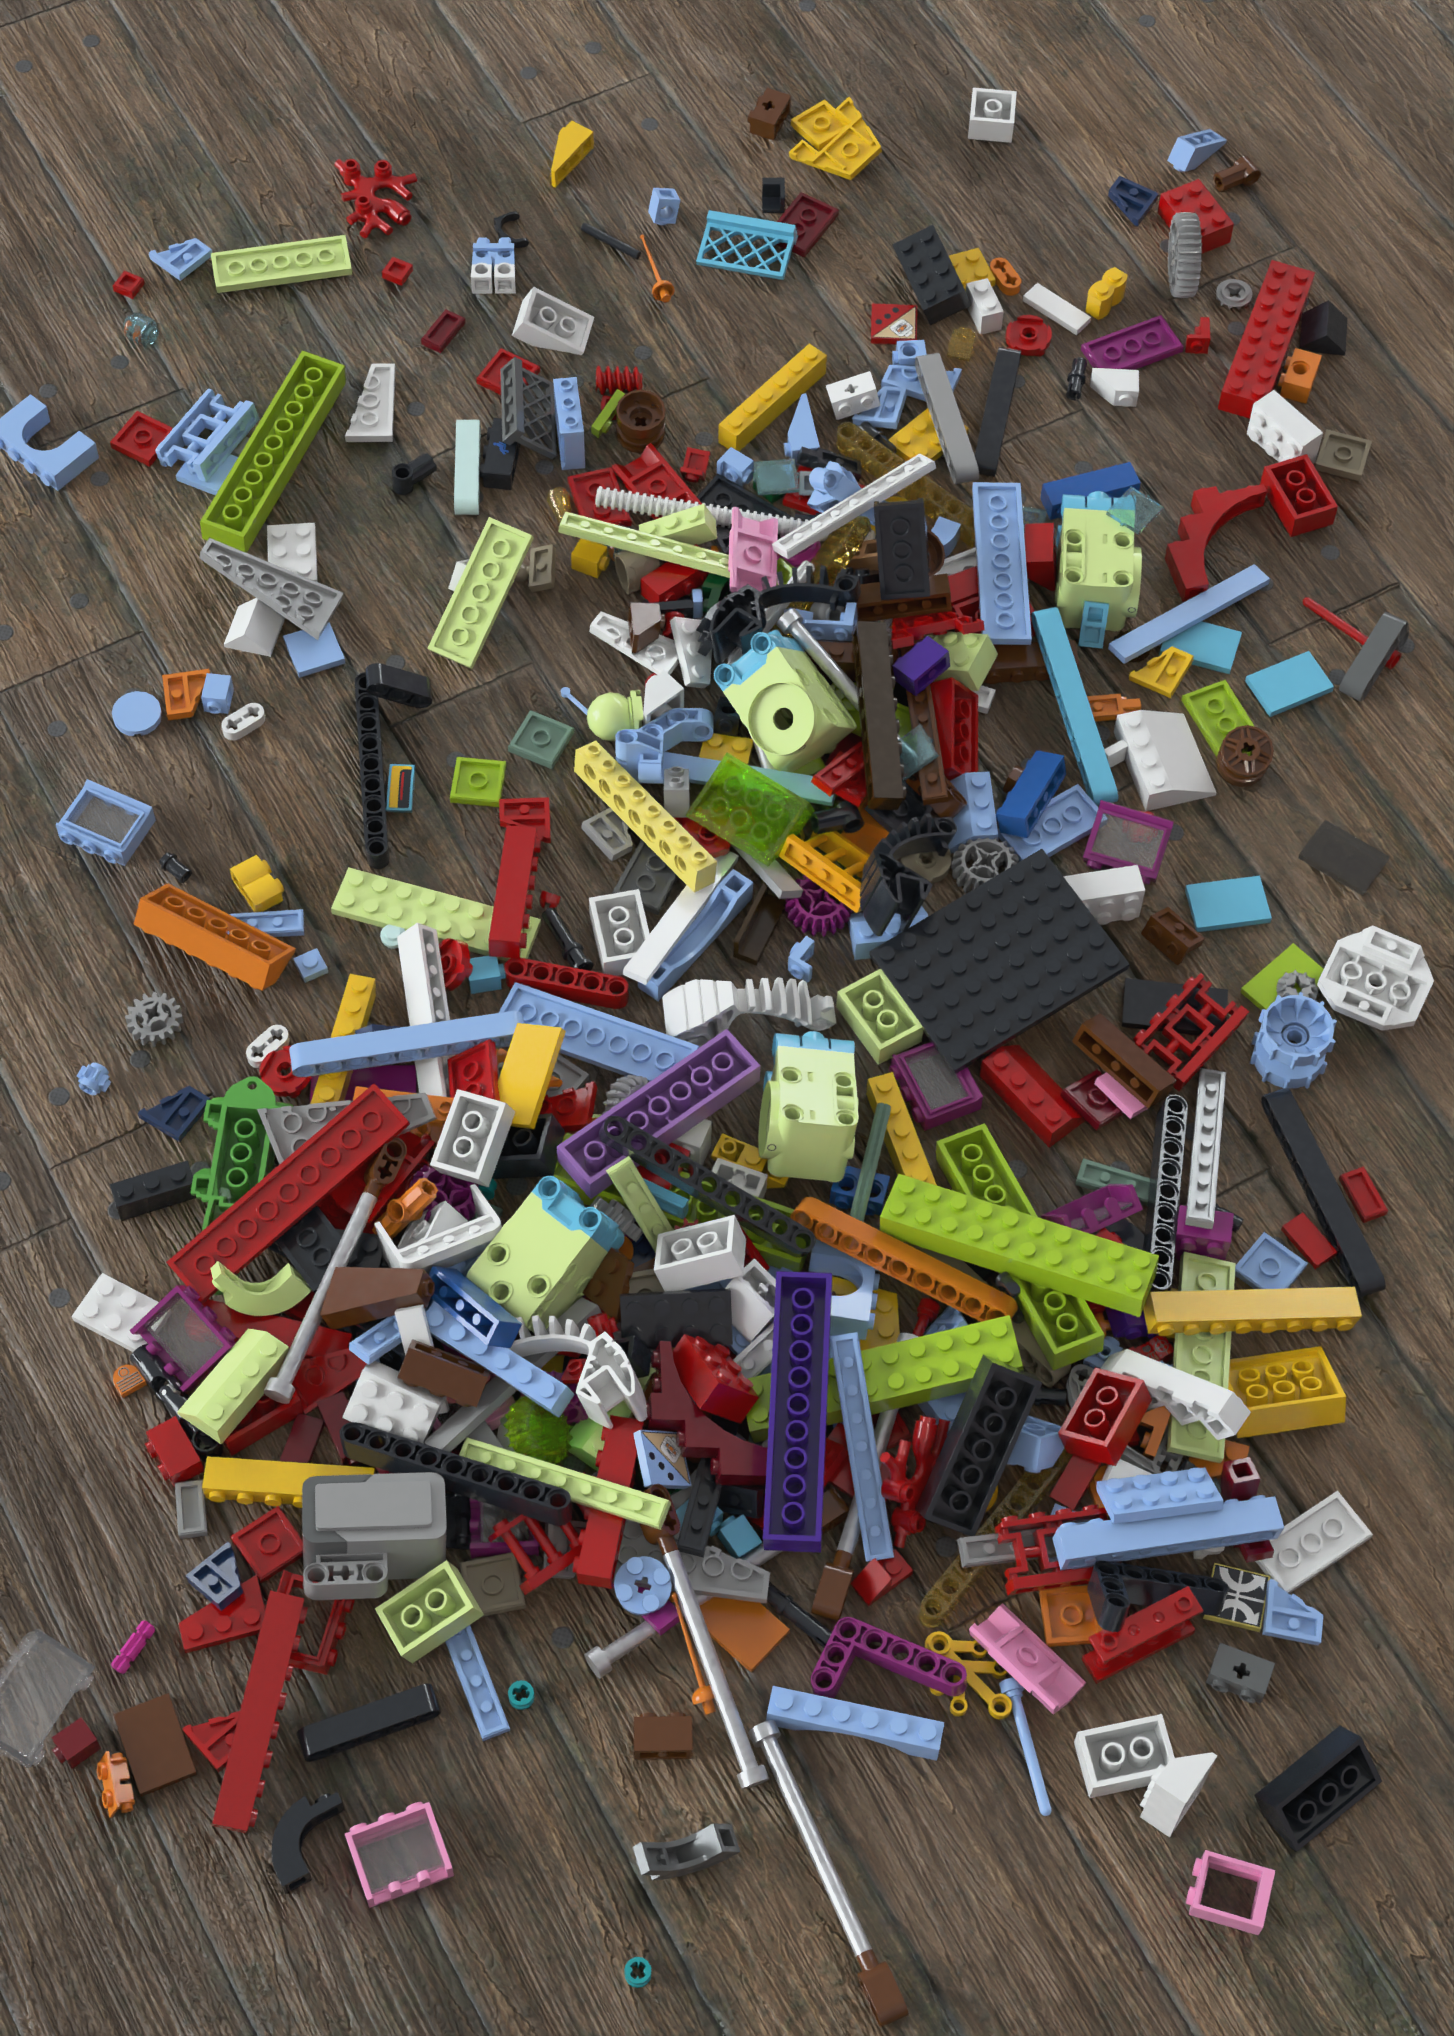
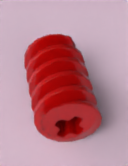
M600 366L596 368V392L599 389L601 395H605L607 389L610 395L613 396L616 389L623 393L627 389L629 393L635 389L642 390L643 370L639 373L637 366H634L632 373H630L628 366H625L623 373L620 372L619 366L615 367L613 373L609 366H606L604 372H602Z

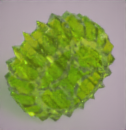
M527 1396L519 1398L509 1407L510 1411L505 1414L508 1421L503 1424L508 1429V1432L504 1435L510 1440L508 1447H512L516 1453L555 1465L567 1457V1452L571 1449L569 1442L573 1439L569 1434L572 1426L567 1425L566 1422L568 1416H564L562 1413L558 1418Z

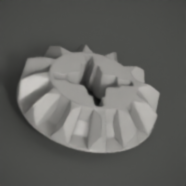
M1228 279L1218 285L1216 299L1220 300L1221 306L1228 305L1229 310L1232 307H1236L1239 310L1241 306L1247 307L1248 303L1252 300L1253 293L1247 283L1237 279ZM1230 294H1232V295L1238 294V297H1236V296L1230 297Z
M1296 970L1292 973L1285 972L1283 977L1278 980L1276 991L1277 995H1280L1281 998L1298 995L1296 989L1293 988L1295 982L1299 984L1300 988H1303L1301 990L1303 996L1313 1000L1317 998L1318 987L1315 984V978L1311 979L1307 972L1303 974L1297 973Z

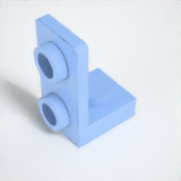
M847 602L845 612H841L840 621L805 619L804 627L816 640L852 641L851 634L858 621L857 604Z

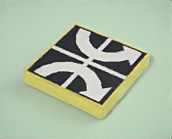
M1214 1563L1211 1577L1226 1582L1229 1586V1591L1221 1614L1217 1616L1204 1615L1203 1619L1260 1632L1265 1608L1267 1582L1270 1580V1576Z

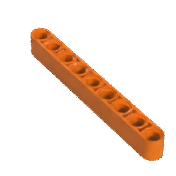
M803 1198L791 1214L790 1218L812 1231L816 1239L980 1322L1010 1315L1012 1319L1017 1311V1302L1011 1296L816 1198Z

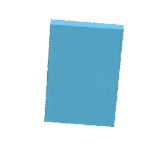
M1201 621L1163 642L1159 656L1163 651L1173 646L1194 655L1192 665L1230 674L1242 632Z
M1310 651L1248 675L1245 680L1269 717L1333 692L1334 689L1333 684Z
M1260 876L1190 884L1185 887L1197 932L1271 922L1272 917Z

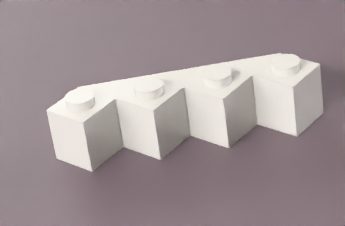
M1129 1349L1111 1354L1100 1368L1144 1380L1152 1398L1146 1411L1165 1406L1182 1426L1200 1420L1217 1440L1236 1435L1251 1413L1233 1391Z

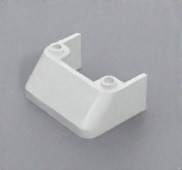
M476 1184L470 1185L478 1216L477 1219L399 1250L380 1221L374 1224L383 1257L390 1268L424 1269L429 1275L432 1266L448 1268L482 1254L501 1230L500 1218Z

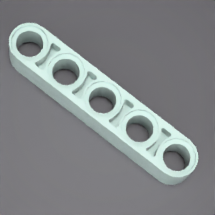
M456 420L455 515H479L480 420Z

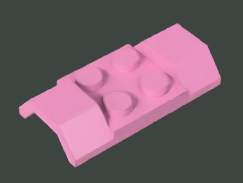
M733 507L732 529L729 535L728 566L731 593L738 592V589L747 584L758 591H762L761 578L767 576L770 587L776 586L777 553L773 550L772 544L778 540V519L771 518L759 522L742 517L739 508Z
M1003 1603L987 1620L978 1626L974 1623L969 1629V1634L1029 1693L1032 1692V1695L1053 1715L1067 1705L1086 1684L1071 1667Z

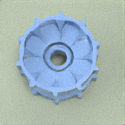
M1302 992L1299 995H1290L1282 998L1280 995H1277L1275 1002L1267 1010L1262 1009L1259 1017L1261 1028L1259 1032L1254 1033L1252 1044L1255 1046L1250 1064L1255 1065L1257 1071L1263 1077L1262 1082L1268 1081L1282 1088L1305 1086L1308 1089L1311 1082L1319 1074H1324L1327 1062L1324 1060L1326 1052H1332L1335 1040L1332 1037L1337 1020H1332L1329 1012L1324 1007L1323 1001L1319 1003L1312 998L1303 996Z

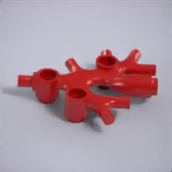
M338 159L335 162L334 166L340 170V175L344 177L345 184L354 186L352 191L341 193L343 202L355 200L356 211L346 217L350 225L358 220L366 222L360 231L361 237L367 238L374 228H379L386 235H390L393 232V228L377 215L379 213H386L398 225L405 226L411 221L412 216L407 208L395 200L378 198L375 196V192L381 188H391L405 200L409 201L413 194L404 186L417 182L415 173L400 177L392 175L391 164L386 160H379L374 166L375 175L373 177H365L361 175L360 164L356 160L348 159L344 163L341 159Z
M920 1415L919 1420H916L912 1438L916 1470L912 1478L907 1479L905 1473L911 1446L910 1441L900 1439L895 1458L888 1452H884L880 1456L881 1462L890 1472V1476L885 1478L882 1483L881 1494L886 1499L901 1503V1506L894 1510L891 1517V1523L894 1527L893 1531L896 1532L893 1546L904 1548L907 1535L921 1532L925 1527V1518L915 1508L947 1438L950 1424L948 1420L939 1419L938 1425H936L937 1419Z

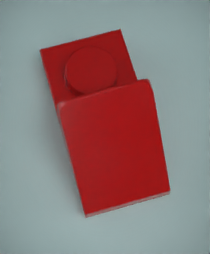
M896 1549L893 1550V1558L881 1559L880 1561L876 1558L872 1559L851 1582V1586L867 1606L873 1604L913 1574V1569Z

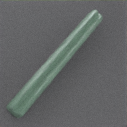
M878 1103L850 1212V1216L864 1222L891 1111V1106L884 1103Z

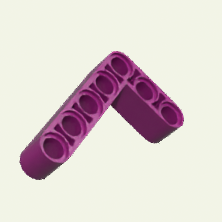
M844 1617L836 1623L811 1675L813 1694L834 1699L855 1656L949 1696H959L964 1693L967 1687L966 1669L959 1662L852 1617ZM845 1631L856 1633L851 1638H844L842 1636ZM871 1642L882 1644L878 1649H870L868 1647ZM898 1653L908 1655L906 1659L901 1661L894 1658ZM836 1655L844 1658L839 1663H832L830 1661V1658ZM924 1664H931L935 1667L929 1672L920 1669ZM951 1675H957L961 1680L957 1683H951L947 1681V1678ZM823 1680H827L832 1683L827 1688H820L817 1686L818 1683Z

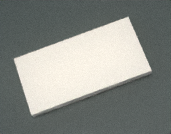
M1336 1491L1285 1525L1278 1539L1270 1540L1274 1549L1273 1558L1255 1562L1267 1576H1270V1579L1277 1581L1278 1586L1290 1594L1372 1538L1373 1534L1342 1495Z

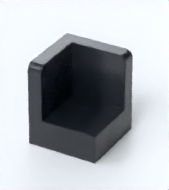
M762 178V213H784L785 178Z

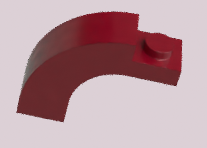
M1250 1457L1224 1462L1220 1484L1223 1502L1230 1499L1246 1501L1257 1496L1261 1478ZM1270 1540L1233 1545L1234 1548L1239 1547L1246 1563L1273 1558L1274 1549Z

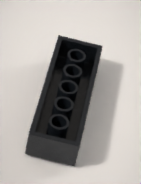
M986 1355L982 1356L915 1508L923 1518L963 1534L975 1536L1042 1385V1382L1033 1374Z

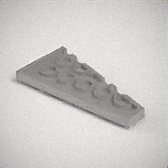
M211 538L208 539L200 552L199 558L317 640L339 606L344 594Z
M426 1093L387 1097L410 1123L399 1135L437 1119ZM346 1100L314 1103L304 1106L257 1109L279 1164L353 1101Z
M626 1519L615 1576L619 1568L632 1557H652L660 1561L667 1569L659 1545H652L645 1539L638 1522ZM680 1531L676 1535H674L676 1544L678 1542ZM707 1545L704 1558L680 1552L695 1594L767 1603L770 1572L740 1558H733L714 1546L710 1547ZM646 1578L635 1582V1585L638 1587L651 1588ZM673 1583L671 1591H675Z

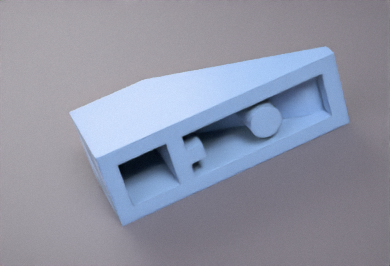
M1211 129L1180 136L1177 138L1167 161L1173 164V167L1180 172L1196 169L1220 149L1227 140Z
M806 393L801 394L788 431L787 443H784L785 457L790 458L791 466L800 465L797 463V455L801 447L812 450L820 448Z

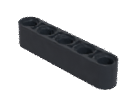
M423 1684L312 1723L299 1729L296 1734L305 1761L313 1762L434 1719L441 1714V1709L432 1684Z

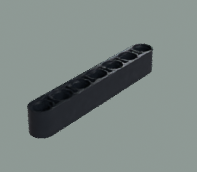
M998 347L975 452L979 475L996 476L1020 364L1021 350Z

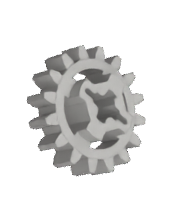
M153 992L150 998L143 994L142 1001L134 999L135 1007L128 1006L127 1008L129 1015H126L125 1019L128 1032L132 1033L135 1041L141 1039V1043L144 1046L148 1041H151L153 1047L156 1046L157 1041H161L165 1045L167 1037L175 1039L174 1031L181 1032L180 1023H183L181 1007L176 1004L175 998L168 1000L166 993L158 997L157 993ZM166 1010L171 1013V1017L166 1013ZM138 1021H140V1024L143 1025V1028L139 1027V1025L137 1024Z
M597 1196L590 1205L615 1221L623 1234H626L633 1241L637 1242L643 1234V1231L634 1224L636 1220L632 1213L614 1199L608 1204Z

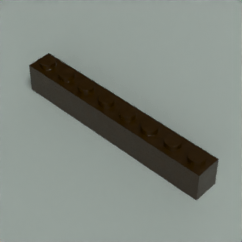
M857 621L851 635L868 809L898 810L902 801L906 799V786L902 785V778L904 776V765L900 763L902 743L898 741L897 736L900 722L895 716L897 698L893 696L895 676L891 675L893 655L889 654L891 634L887 632L886 622Z

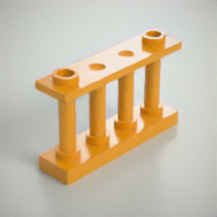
M813 831L810 839L805 842L794 834L787 836L779 857L854 912L862 911L860 906L862 883L853 876L857 875L862 879L863 868L870 855L837 831L817 834ZM818 847L827 854L823 856L814 848ZM838 861L840 864L845 866L846 869H841L833 862Z

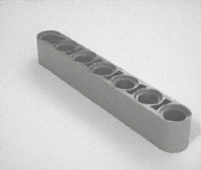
M939 353L916 356V373L954 484L978 481V465Z

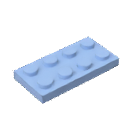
M1077 784L1051 799L1028 838L1000 833L999 829L998 837L1002 842L1007 841V847L1014 848V854L1018 855L1019 862L1040 849H1043L1048 857H1051L1091 833L1098 807ZM1104 814L1099 828L1107 824L1108 818Z
M1205 1467L1097 1481L1096 1491L1113 1524L1223 1510V1498Z

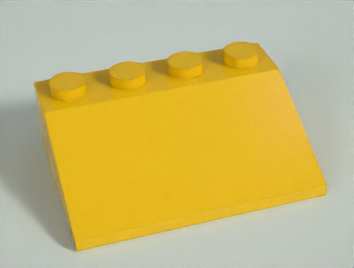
M1321 1346L1230 1359L1228 1390L1233 1391L1251 1411L1236 1433L1237 1438L1345 1422L1346 1395Z

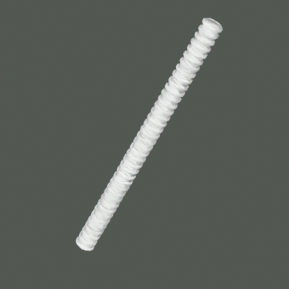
M599 486L597 489L595 501L596 507L601 505L605 509L611 507V510L618 508V511H622V509H626V512L632 510L633 513L638 511L642 515L645 512L648 513V516L655 514V517L659 515L665 517L698 506L699 504L698 502L693 504L689 500L683 502V499L676 501V498L669 500V497L662 499L661 496H658L656 498L652 494L649 497L646 493L639 495V492H636V494H632V491L625 493V490L618 492L615 488L612 491L609 487L603 489L602 486ZM713 504L706 506L716 519V526L719 524L723 528L725 526L730 528V524H732V509L730 510L726 506L720 508V505L713 507ZM739 509L742 517L759 522L771 518L778 519V534H780V537L789 534L809 521L805 519L804 522L800 518L794 520V517L786 519V516L779 518V515L773 517L772 514L767 516L763 512L757 514V511L750 513V510L742 512V509ZM843 525L820 539L819 542L824 541V544L830 542L831 545H835V543L845 544L873 540L876 533L874 530L867 532V529L860 531V528L854 530L853 527L847 529Z

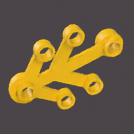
M937 1631L931 1633L926 1638L925 1648L962 1664L966 1669L967 1684L989 1705L988 1711L990 1715L995 1719L1007 1718L1012 1709L1011 1699L1002 1693L995 1694L975 1673L992 1674L993 1677L1002 1679L1008 1672L1006 1670L1002 1673L996 1672L994 1667L999 1665L996 1660L994 1662L961 1660L955 1654L971 1653L975 1658L985 1657L987 1654L986 1650L977 1652L974 1649L976 1645H980L976 1640L958 1641L952 1640L944 1632ZM941 1643L944 1649L938 1651L934 1648V1644ZM953 1675V1683L961 1680L959 1676ZM930 1688L931 1693L936 1696H941L944 1694L942 1692ZM965 1691L963 1694L953 1697L950 1703V1712L954 1716H963L967 1711L968 1703L965 1700ZM955 1703H961L964 1706V1709L958 1711L954 1708L953 1705ZM1002 1705L1005 1711L997 1712L994 1706Z

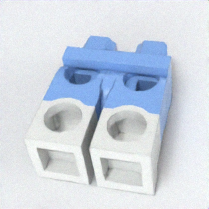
M509 237L499 239V243H490L488 238H478L477 243H473L472 294H492L493 271L495 294H516L514 243H511Z

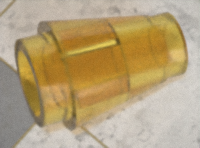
M563 487L550 490L547 502L560 524L565 512L571 513L570 494Z

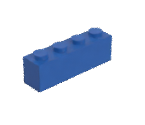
M1131 462L1044 483L1042 484L1040 499L1049 519L1053 520L1062 518L1061 504L1063 494L1085 496L1086 503V497L1089 494L1101 491L1111 497L1112 505L1113 498L1133 499L1134 497L1136 499L1139 495L1141 482Z
M1036 750L1031 760L1027 761L1026 768L1018 778L1012 791L1008 792L1004 804L997 810L996 821L999 823L1000 833L1024 838L1029 837L1066 776L1064 755Z
M432 1266L429 1276L435 1283V1289L431 1298L487 1346L511 1348L522 1323L457 1269Z

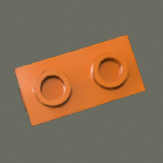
M106 1751L97 1764V1776L103 1782V1806L108 1808L109 1818H112L118 1809H121L122 1813L133 1811L135 1800L131 1783L120 1785V1781L130 1779L126 1757H123L122 1753H115L110 1758L109 1751Z

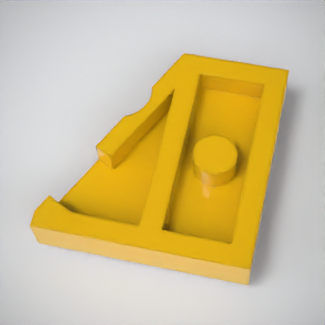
M1171 646L1163 651L1159 657L1149 660L1147 665L1139 671H1132L1129 674V680L1171 698L1194 661V655Z

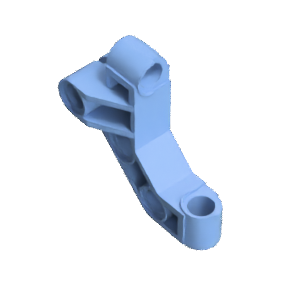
M829 461L826 468L817 467L812 470L809 481L814 491L807 505L823 513L862 488L850 471H847L839 463ZM874 507L857 518L875 526Z
M673 708L639 729L620 730L615 736L616 761L638 783L664 784L663 753L682 741L702 742L711 739L714 724L713 714L711 711L703 708Z

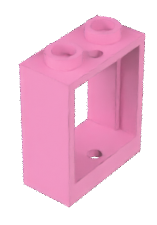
M1205 1850L1201 1859L1196 1858L1192 1875L1196 1876L1197 1880L1195 1887H1189L1186 1904L1191 1905L1189 1915L1259 1935L1264 1926L1275 1870ZM1208 1868L1257 1882L1250 1919L1200 1905Z

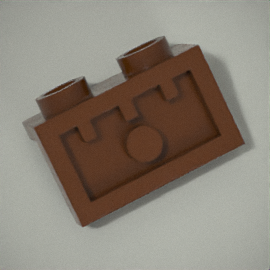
M1169 907L1151 915L1141 932L1142 936L1176 965L1181 964L1186 954L1200 947L1205 940L1201 934Z

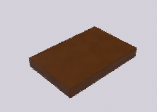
M169 1693L113 1714L141 1797L197 1775Z

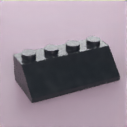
M1339 1726L1254 1796L1267 1821L1286 1843L1297 1852L1380 1784L1382 1780L1362 1737Z

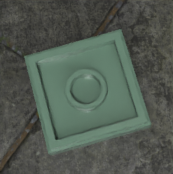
M530 710L510 742L508 752L553 769L572 738L574 728Z

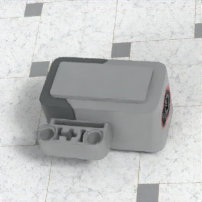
M425 1472L313 1476L306 1479L302 1486L303 1585L305 1595L312 1600L378 1598L386 1593L388 1579L421 1578L445 1562L447 1526L444 1478L438 1473Z

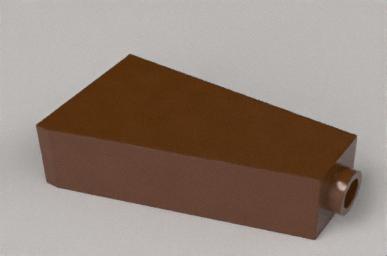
M335 1267L320 1316L331 1329H339L394 1316L396 1309L422 1304L424 1308H427L430 1297L434 1294L435 1283L424 1269Z

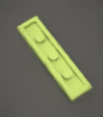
M628 1156L607 1169L606 1172L656 1253L658 1234L672 1231L673 1228L633 1161Z

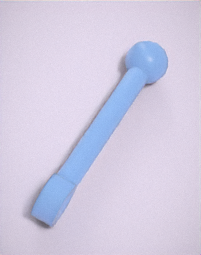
M568 687L562 688L561 696L570 699L587 715L588 709L570 694V689Z

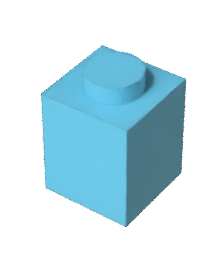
M482 956L470 958V963L473 966L472 973L468 977L471 994L502 989L501 979H505L503 963L498 964L497 957Z
M743 1514L738 1518H735L733 1515L720 1524L721 1529L717 1537L733 1558H742L762 1544L761 1539Z

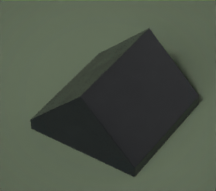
M1329 300L1303 312L1299 349L1308 352L1345 356L1348 318Z

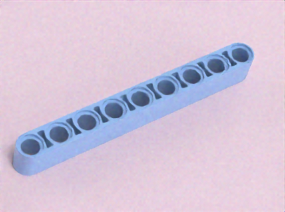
M508 1011L301 1042L292 1045L289 1049L292 1072L296 1077H309L455 1055L488 1039L496 1043V1048L508 1047L511 1044L517 1023L524 1024L523 1015L518 1011Z

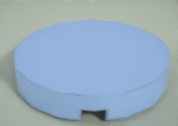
M135 691L127 693L116 701L112 709V717L116 728L128 736L149 734L157 728L162 718L159 701L147 692Z

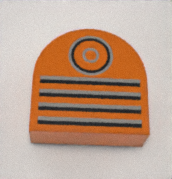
M133 1365L120 1366L113 1374L114 1385L122 1399L147 1385L143 1376Z

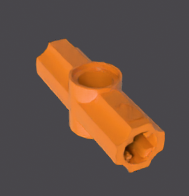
M427 1178L419 1179L399 1199L391 1200L388 1203L387 1211L374 1223L380 1221L392 1240L411 1221H417L422 1217L423 1210L436 1198L437 1187ZM374 1224V1228H373L372 1230H373L374 1234H377V1231H376V1228H375V1224Z

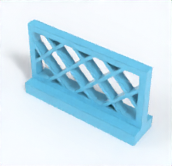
M709 210L707 225L696 264L784 280L794 244L796 245L798 237L796 225ZM711 230L721 232L723 237L713 242L710 238ZM735 235H742L745 240L734 246L730 238ZM758 238L764 239L767 244L756 250L751 242ZM727 241L731 248L720 253L716 246ZM779 242L788 243L787 248L780 253H777L773 247ZM749 245L753 252L742 258L738 250ZM770 248L774 256L764 261L760 254ZM711 249H714L718 255L711 260L703 259L704 254ZM735 252L739 260L734 263H727L724 258ZM756 256L761 264L756 267H749L746 262ZM778 260L781 264L780 272L771 271L768 265Z

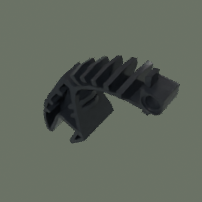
M821 565L820 584H815L812 566H806L807 583H799L797 567L792 568L793 583L784 584L782 571L776 573L777 586L770 587L767 576L761 578L762 591H758L747 584L738 589V592L735 591L727 595V598L725 597L718 605V609H716L710 624L715 661L717 663L724 662L737 646L741 648L742 656L752 649V637L759 632H763V629L766 627L765 609L768 607L789 602H817L830 604V609L836 611L837 606L846 607L847 602L857 603L861 594L859 576L848 575L847 568L841 569L832 587L829 586L827 568Z
M930 813L924 814L920 821L917 817H913L908 824L902 822L896 831L893 829L873 849L863 868L860 906L861 910L864 911L863 915L875 935H883L895 913L900 914L901 931L906 932L928 896L932 884L924 877L898 862L897 859L924 852H937L939 856L944 857L949 849L948 845L957 832V826L952 817L932 818Z

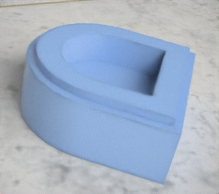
M692 589L693 618H702V590Z

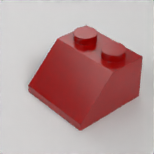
M1054 523L1025 524L1024 539L1027 578L1050 591H1055L1056 542Z

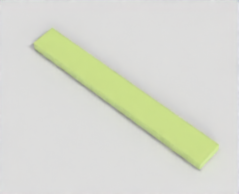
M565 512L559 525V533L730 578L728 554Z
M466 1437L459 1453L460 1456L563 1488L569 1492L571 1502L660 1530L671 1505V1502L667 1499Z

